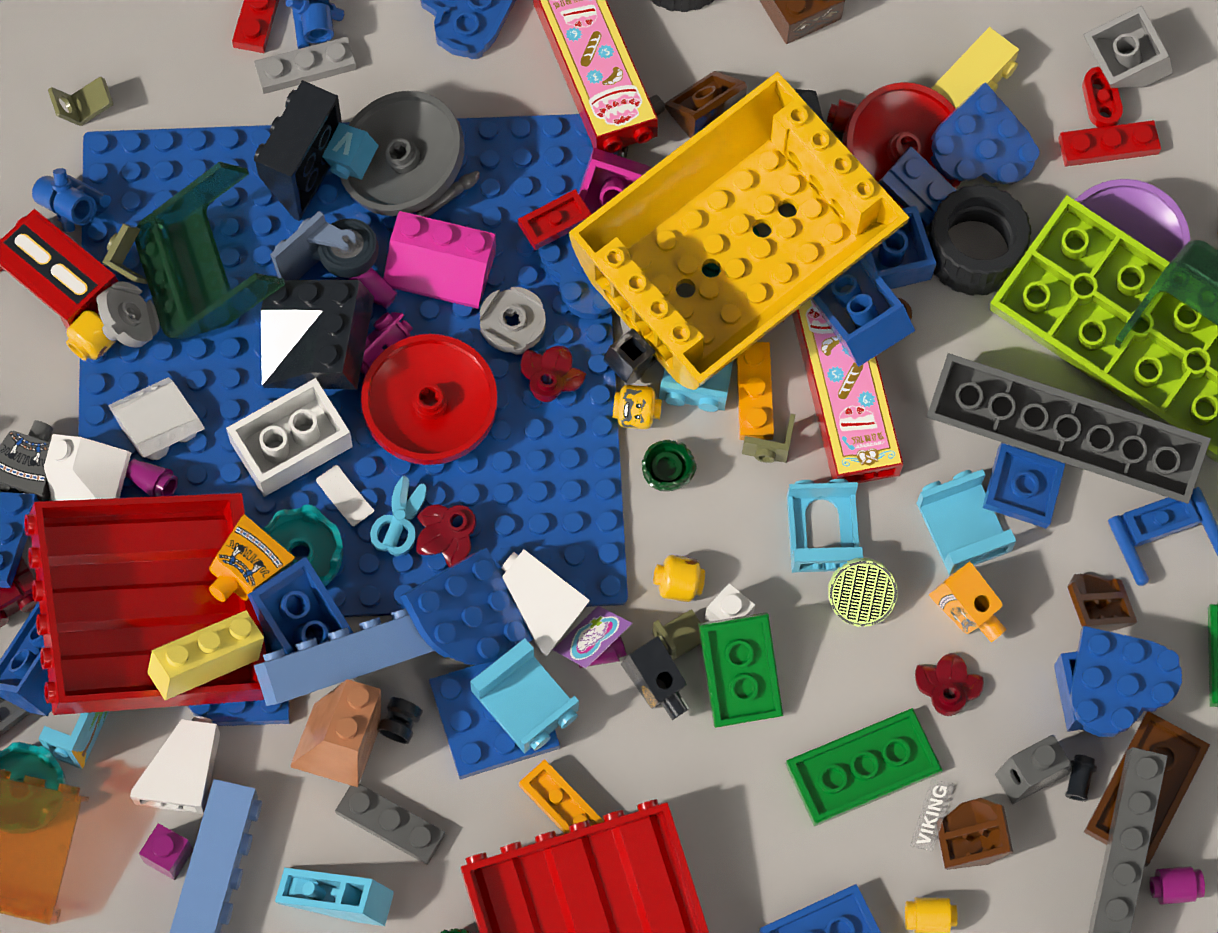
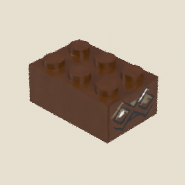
M759 0L786 44L840 20L845 0Z

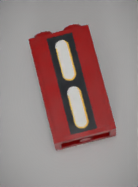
M33 209L27 216L19 219L15 227L3 238H0V272L4 269L58 314L66 329L84 311L89 310L99 314L96 301L97 296L118 282L115 274L36 209Z

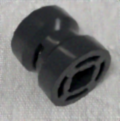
M391 697L387 705L388 714L386 718L380 721L377 731L393 741L409 744L413 736L412 727L414 723L420 720L423 710L410 701Z

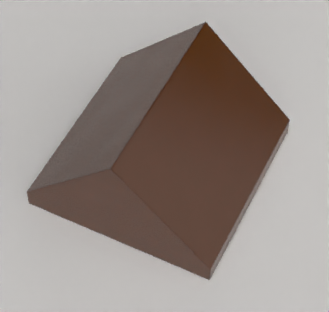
M713 71L664 103L665 108L688 137L692 138L703 127L710 124L745 97L747 85L745 81Z

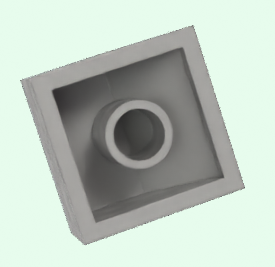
M1142 5L1083 34L1111 88L1145 87L1173 73L1170 56Z

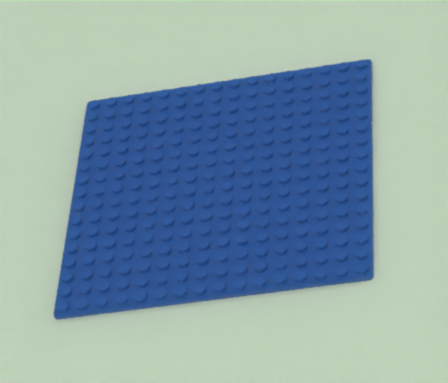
M580 114L457 118L463 131L465 150L461 168L453 183L457 182L461 176L474 171H479L480 177L472 188L464 190L460 195L427 218L496 234V253L480 307L476 309L394 288L393 290L397 292V295L387 309L373 303L368 335L376 329L373 325L383 314L387 312L389 314L392 312L403 313L404 316L399 322L401 323L405 320L412 326L411 336L439 334L453 337L474 348L484 358L496 382L497 412L493 425L483 441L468 454L443 464H415L395 457L377 443L365 423L361 403V392L365 375L360 372L357 390L323 389L350 431L353 447L265 497L230 443L226 428L295 390L264 388L262 386L261 307L267 280H279L270 254L279 242L287 240L298 230L300 224L305 219L312 218L318 211L324 214L326 222L330 224L341 219H357L369 225L377 237L379 251L372 268L384 279L390 238L397 216L376 214L362 207L346 191L340 177L329 169L301 220L294 219L260 179L254 161L257 148L261 143L265 144L270 136L271 125L92 131L84 134L82 182L109 195L111 202L107 207L97 204L95 217L88 224L82 225L81 247L115 274L118 282H128L142 290L143 292L139 296L146 303L151 300L157 310L160 326L158 333L152 337L153 339L142 347H129L116 340L114 345L100 359L92 360L88 358L85 361L80 358L78 437L129 451L131 453L129 462L137 459L171 469L173 475L178 478V485L172 496L242 493L245 515L260 528H264L272 520L275 513L280 510L298 509L303 505H312L318 508L329 521L337 526L342 539V565L337 575L325 588L344 617L385 616L404 609L405 606L400 598L401 595L449 568L443 553L420 555L416 551L417 538L425 528L417 516L426 507L436 504L446 508L463 505L473 511L476 516V528L470 535L472 547L469 555L487 547L501 576L505 574L501 567L513 552L520 555L524 549L590 601L586 607L626 604L628 588L618 418H613L616 379L615 372L603 361L610 345L613 344L612 311L606 315L599 316L596 320L580 318L571 313L559 293L560 279L548 273L547 267L541 262L538 249L534 250L518 225V219L574 189L579 193L593 151V145ZM342 122L343 124H346V125H349V124H350V122ZM123 223L138 227L140 232L122 264L149 280L147 284L134 282L102 263L108 253L107 245L111 237L119 232ZM349 238L343 239L348 246H354L360 251L361 244L358 240L354 244ZM320 260L299 280H348L349 278L339 277L330 273ZM511 287H522L538 296L545 311L546 328L540 341L528 350L544 355L545 351L553 346H566L572 354L571 368H577L586 373L584 383L580 388L575 391L562 392L555 400L550 402H543L534 397L530 390V380L521 372L523 354L515 355L511 352L500 351L492 347L481 334L480 309L485 299L491 293L500 290V292L511 290ZM514 314L512 317L507 315L504 317L509 326L520 324L518 314ZM386 345L382 347L383 350L388 348ZM169 377L196 413L205 429L197 432L196 436L188 442L178 441L170 445L167 455L159 460H151L147 457L144 458L137 452L108 405ZM335 465L340 467L358 492L374 509L371 515L355 526H352L316 482L319 476ZM125 476L120 498L151 497ZM402 476H407L409 478L407 500L420 484L426 486V497L418 514L410 520L416 532L415 543L412 549L405 555L394 556L388 550H377L371 543L370 532L378 518L383 515H393L392 495L394 488ZM458 516L454 519V527H460L463 524V517ZM385 524L379 531L378 539L381 543L384 541L390 524ZM405 528L402 530L396 547L402 546L407 540L408 531ZM299 545L294 547L291 552L295 560H300L303 557H308L310 550L306 546Z

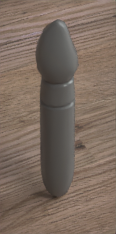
M474 171L461 176L438 200L417 211L415 215L431 216L464 190L472 188L477 183L480 172Z

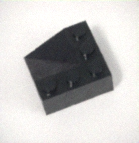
M304 80L301 81L297 90L293 89L289 93L285 103L286 109L281 117L277 116L274 119L268 140L265 144L261 143L254 155L258 176L290 215L298 221L301 220L331 167L322 156L339 122L342 123L338 95Z
M267 280L261 307L262 386L264 388L297 389L316 378L322 389L357 390L374 302V296L360 280Z

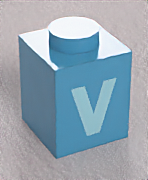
M339 122L322 157L331 166L330 171L344 179L352 176L362 180L379 145L366 131Z

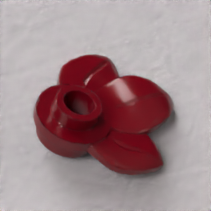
M553 346L546 350L544 355L532 350H526L523 354L521 372L530 380V390L536 399L550 402L555 400L562 392L575 391L584 383L586 373L580 369L571 368L572 354L566 346Z
M436 504L426 507L418 514V520L425 526L417 538L416 551L418 554L436 555L443 553L448 567L468 557L472 547L470 535L476 528V516L471 509L463 505L446 508ZM462 516L463 524L460 527H454V519Z
M955 653L944 655L937 663L936 668L917 665L915 670V681L919 691L931 697L935 710L944 716L956 715L963 710L966 702L977 699L983 691V676L967 674L965 661ZM944 696H951L954 699H947Z

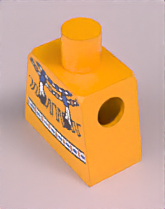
M244 514L209 568L211 573L217 577L215 582L209 587V591L221 602L226 601L233 592L243 600L248 601L249 597L247 594L288 568L295 557Z
M970 561L950 575L929 594L932 600L966 634L979 628L987 639L993 642L1007 630L994 615L1003 606L1001 600Z

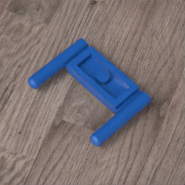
M1200 487L1193 489L1189 504L1165 498L1125 512L1121 516H1114L1108 520L1109 526L1138 586L1146 585L1149 582V577L1135 547L1202 523L1218 556V524Z

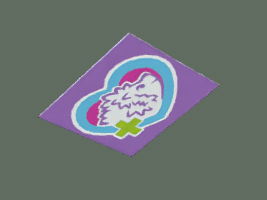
M597 606L552 650L587 668L633 623Z

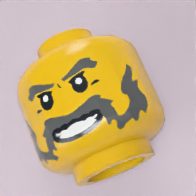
M624 385L620 392H615L613 418H618V423L621 427L649 429L652 426L653 419H660L662 399H655V391L652 387Z

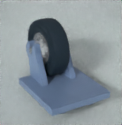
M318 211L312 218L305 219L300 224L298 230L287 240L279 242L270 255L279 280H299L320 260L330 273L339 277L351 278L364 274L374 265L378 257L379 245L374 231L363 221L341 219L330 224L326 222L324 214Z

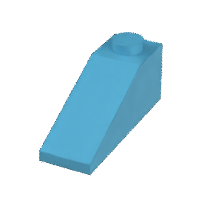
M284 867L275 902L352 922L385 926L394 891L369 878Z

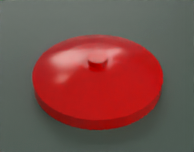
M908 82L888 84L867 95L853 109L844 129L843 144L877 182L883 178L891 166L909 147L915 149L936 170L931 161V156H933L931 149L933 140H931V136L936 128L955 110V107L944 96L929 87ZM946 179L955 189L961 183V181L955 179ZM891 196L900 208L903 209L904 207Z
M439 334L411 336L385 349L368 369L361 392L363 416L373 438L381 447L395 457L407 462L423 465L451 462L475 449L490 431L497 412L495 378L484 358L468 344L453 337Z

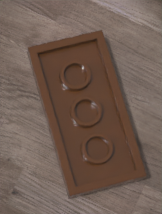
M1151 712L1145 713L1084 830V833L1107 845L1127 750L1134 747L1167 755L1145 867L1150 864L1210 747V744Z

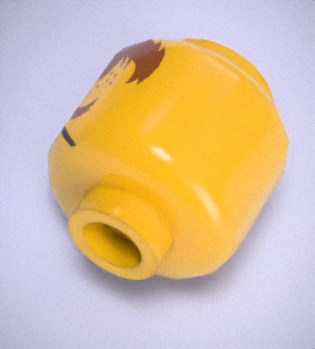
M84 311L67 328V346L74 354L85 361L88 358L92 360L100 359L116 341H111L104 335L102 330L104 324L100 315L94 311Z
M669 555L665 558L663 565H656L653 584L659 585L660 595L665 599L690 602L696 595L700 596L702 594L705 569L700 568L699 561L695 558Z

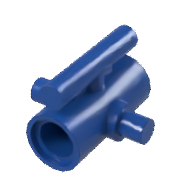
M329 0L285 1L286 6L292 8L298 49L309 47L310 43L317 44L331 40L334 37L332 20L342 21L344 18V10L336 8L335 4Z
M64 168L53 170L54 177L42 176L36 181L32 189L34 201L57 214V220L61 222L64 232L75 231V224L80 226L88 224L95 217L97 204L107 207L111 202L109 195L67 175Z

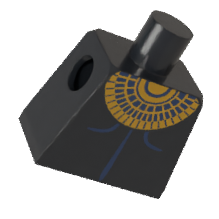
M658 636L630 653L621 663L625 672L652 709L662 704L672 720L690 709L679 693L687 685L686 681ZM656 679L662 680L666 685V689L660 688L656 683Z

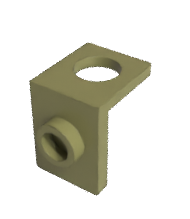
M98 77L72 95L53 87L48 89L56 116L79 126H82L113 106L106 80L103 77ZM59 99L66 104L69 113L63 109Z
M123 223L119 232L111 237L107 245L108 253L102 263L134 282L147 284L149 281L147 278L122 264L140 232L138 227Z
M790 414L785 444L745 436L742 454L754 456L756 460L764 463H772L774 461L786 463L796 414Z
M691 609L662 626L659 620L653 623L652 635L654 638L657 636L660 638L674 661L701 645L698 625L701 622Z

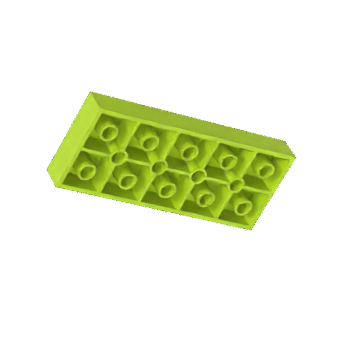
M1066 195L990 302V311L1151 419L1211 438L1205 455L1218 463V294Z

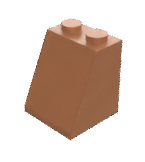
M346 679L317 701L312 708L294 754L291 768L358 787L378 735L377 728L381 721V689Z

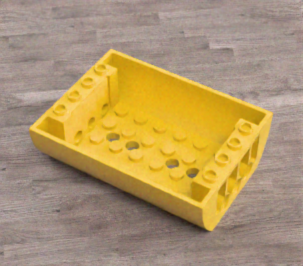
M777 71L569 232V237L574 252L591 284L630 329L633 328L656 351L654 357L672 378L680 385L695 390L908 222L909 216ZM783 204H791L796 208L797 213L792 217H783L779 213L778 208ZM760 223L767 224L772 232L767 237H758L753 232L754 226ZM708 263H714L719 266L721 272L718 276L710 278L703 274V266ZM688 283L694 287L695 293L690 297L684 298L677 294L676 288L680 284Z

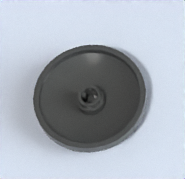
M399 91L387 94L364 107L349 124V126L366 131L379 145L362 180L349 176L348 179L340 177L343 186L352 198L362 207L373 213L385 216H398L399 211L414 213L422 210L438 200L449 189L459 173L465 150L462 128L452 111L441 100L430 94L419 91Z

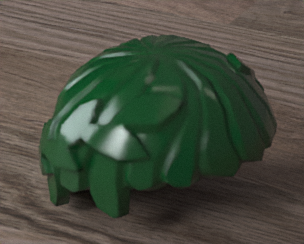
M668 439L652 444L648 447L642 460L645 480L652 488L663 492L675 491L686 486L694 477L697 469L694 456L691 454L692 452L686 448L684 443H677L674 440Z

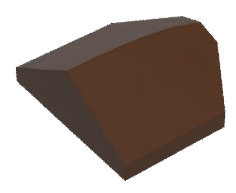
M1091 573L1073 575L1067 588L1082 628L1086 626L1111 632L1137 623L1122 580L1117 578L1110 580Z
M982 798L963 802L946 817L936 822L944 867L947 870L988 865L1013 853L1005 809L1000 804Z

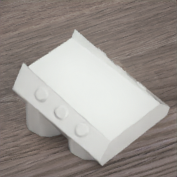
M169 377L108 405L137 452L144 458L147 457L151 460H159L167 455L170 445L178 441L188 442L196 436L197 432L205 429L196 413Z

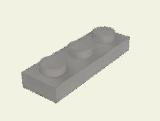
M348 37L254 61L264 94L300 85L302 80L312 82L357 70Z

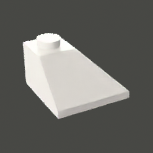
M53 434L44 464L52 501L120 498L131 453L82 437Z

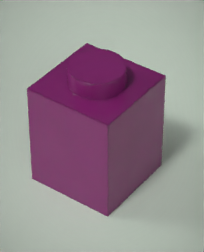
M158 823L139 852V855L145 864L175 880L193 852V848L189 840Z

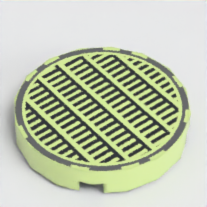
M854 558L847 561L846 564L841 568L839 567L833 573L828 584V599L835 614L844 622L856 627L872 626L883 621L892 612L897 601V585L892 573L881 562L870 558Z

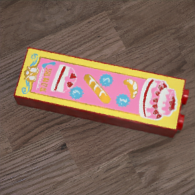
M533 0V5L593 148L614 153L622 147L635 143H646L652 138L658 137V118L607 0Z
M810 299L792 313L832 480L846 479L848 482L863 483L900 476L903 460L877 357H873L858 367Z

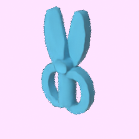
M402 476L394 488L392 495L393 515H383L378 518L370 532L373 546L380 551L388 550L394 556L405 555L412 549L415 543L416 532L410 520L418 514L426 497V486L420 484L407 500L409 478L407 476ZM385 524H390L384 541L381 543L378 539L379 531ZM405 528L408 531L407 540L402 546L396 547L402 530Z

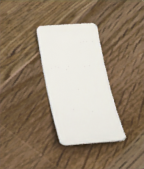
M338 465L333 466L316 479V482L352 526L357 525L374 512V509L358 492Z

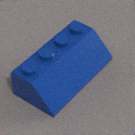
M38 602L0 659V697L29 713L48 716L52 711V704L46 703L44 694L45 682H49L48 671L47 669H42L40 661L41 648H45L43 635L39 636L36 628L37 614H41Z

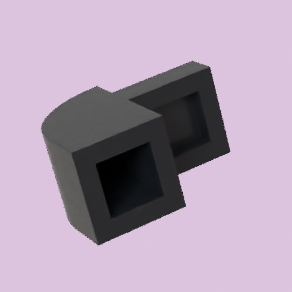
M633 328L610 345L603 359L627 385L638 381L645 371L658 360L654 357L656 351Z

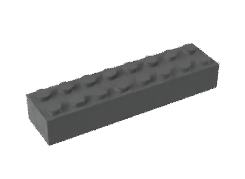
M950 353L947 354L926 416L929 419L1189 504L1211 438Z

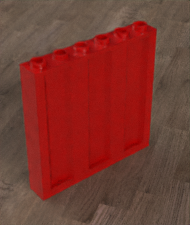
M242 493L34 502L30 513L25 515L24 527L26 536H31L32 547L28 551V561L30 569H35L36 580L32 584V594L34 602H39L41 613L37 614L36 628L38 635H43L45 648H41L40 661L42 669H47L49 682H45L44 694L46 703L52 704L53 715L264 700L254 665L265 662L263 657L266 654L264 640L259 660L168 700H164L147 673L152 650L247 610L263 635L262 627L250 599L245 601L233 592L226 601L221 602L209 591V587L217 579L209 568L229 535L245 514Z
M657 799L638 804V811L625 815L623 810L608 813L603 816L604 822L592 826L589 820L569 826V833L557 837L555 831L534 837L536 843L522 847L521 842L500 847L501 854L488 858L486 852L470 856L465 858L467 864L460 867L479 933H709L668 802L659 804Z

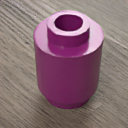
M1191 866L1156 869L1155 876L1150 877L1149 880L1152 898H1157L1160 905L1195 902L1197 898H1203L1205 895L1203 873L1201 869H1193Z

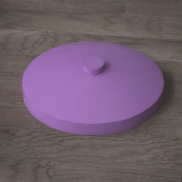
M1116 179L1097 184L1075 199V201L1182 271L1185 270L1190 253V233L1187 221L1179 206L1161 189L1138 180Z

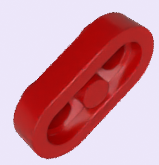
M1093 67L1087 71L1082 83L1089 119L1096 127L1117 125L1123 113L1118 88L1110 87L1100 67ZM1098 84L1103 89H1096L1093 85ZM1105 112L1109 117H1103L1100 113Z

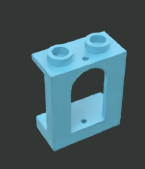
M833 479L828 483L799 480L794 484H789L787 509L792 573L836 571L839 567L841 568L846 564L847 561L854 558H863V549L859 547L855 496L858 488L857 482H848L846 479ZM827 500L837 508L841 547L808 548L805 513L808 505L813 501Z

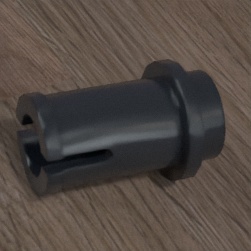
M1077 754L1074 756V760L1070 761L1072 770L1065 796L1072 800L1086 802L1088 800L1087 796L1092 774L1097 772V766H1095L1094 758Z

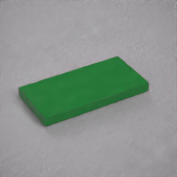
M913 708L788 759L785 763L814 827L941 774L943 771Z

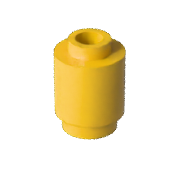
M915 897L914 901L905 902L906 930H914L915 933H950L951 927H957V905H951L950 898Z

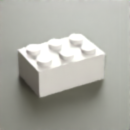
M316 378L226 428L230 443L264 497L353 447L350 431Z

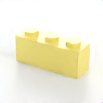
M989 27L931 89L944 96L955 109L985 82L995 92L998 88L997 83L1001 78L1008 79L1016 70L1018 63L1015 61L1019 49Z
M247 610L152 650L147 673L164 700H168L259 660L264 636Z

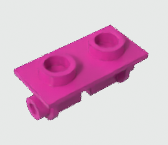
M387 312L374 323L373 326L376 329L367 336L361 373L365 376L374 360L384 351L382 349L384 345L389 347L411 336L412 326L405 320L401 323L399 322L404 316L403 313L392 312L389 314Z

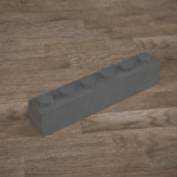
M1134 747L1126 752L1088 933L1131 932L1167 755Z

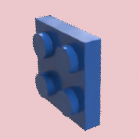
M1001 443L997 449L982 508L1047 529L1051 524L1065 464Z

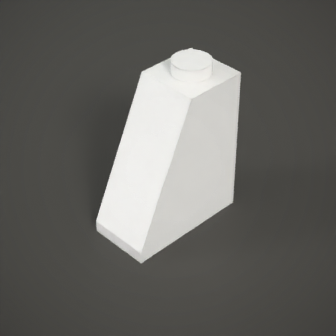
M523 549L520 555L513 552L501 568L505 571V574L502 578L540 652L547 657L590 600Z
M199 716L192 717V720L181 719L132 788L130 797L135 805L204 815L220 738V731L217 724H213V720Z

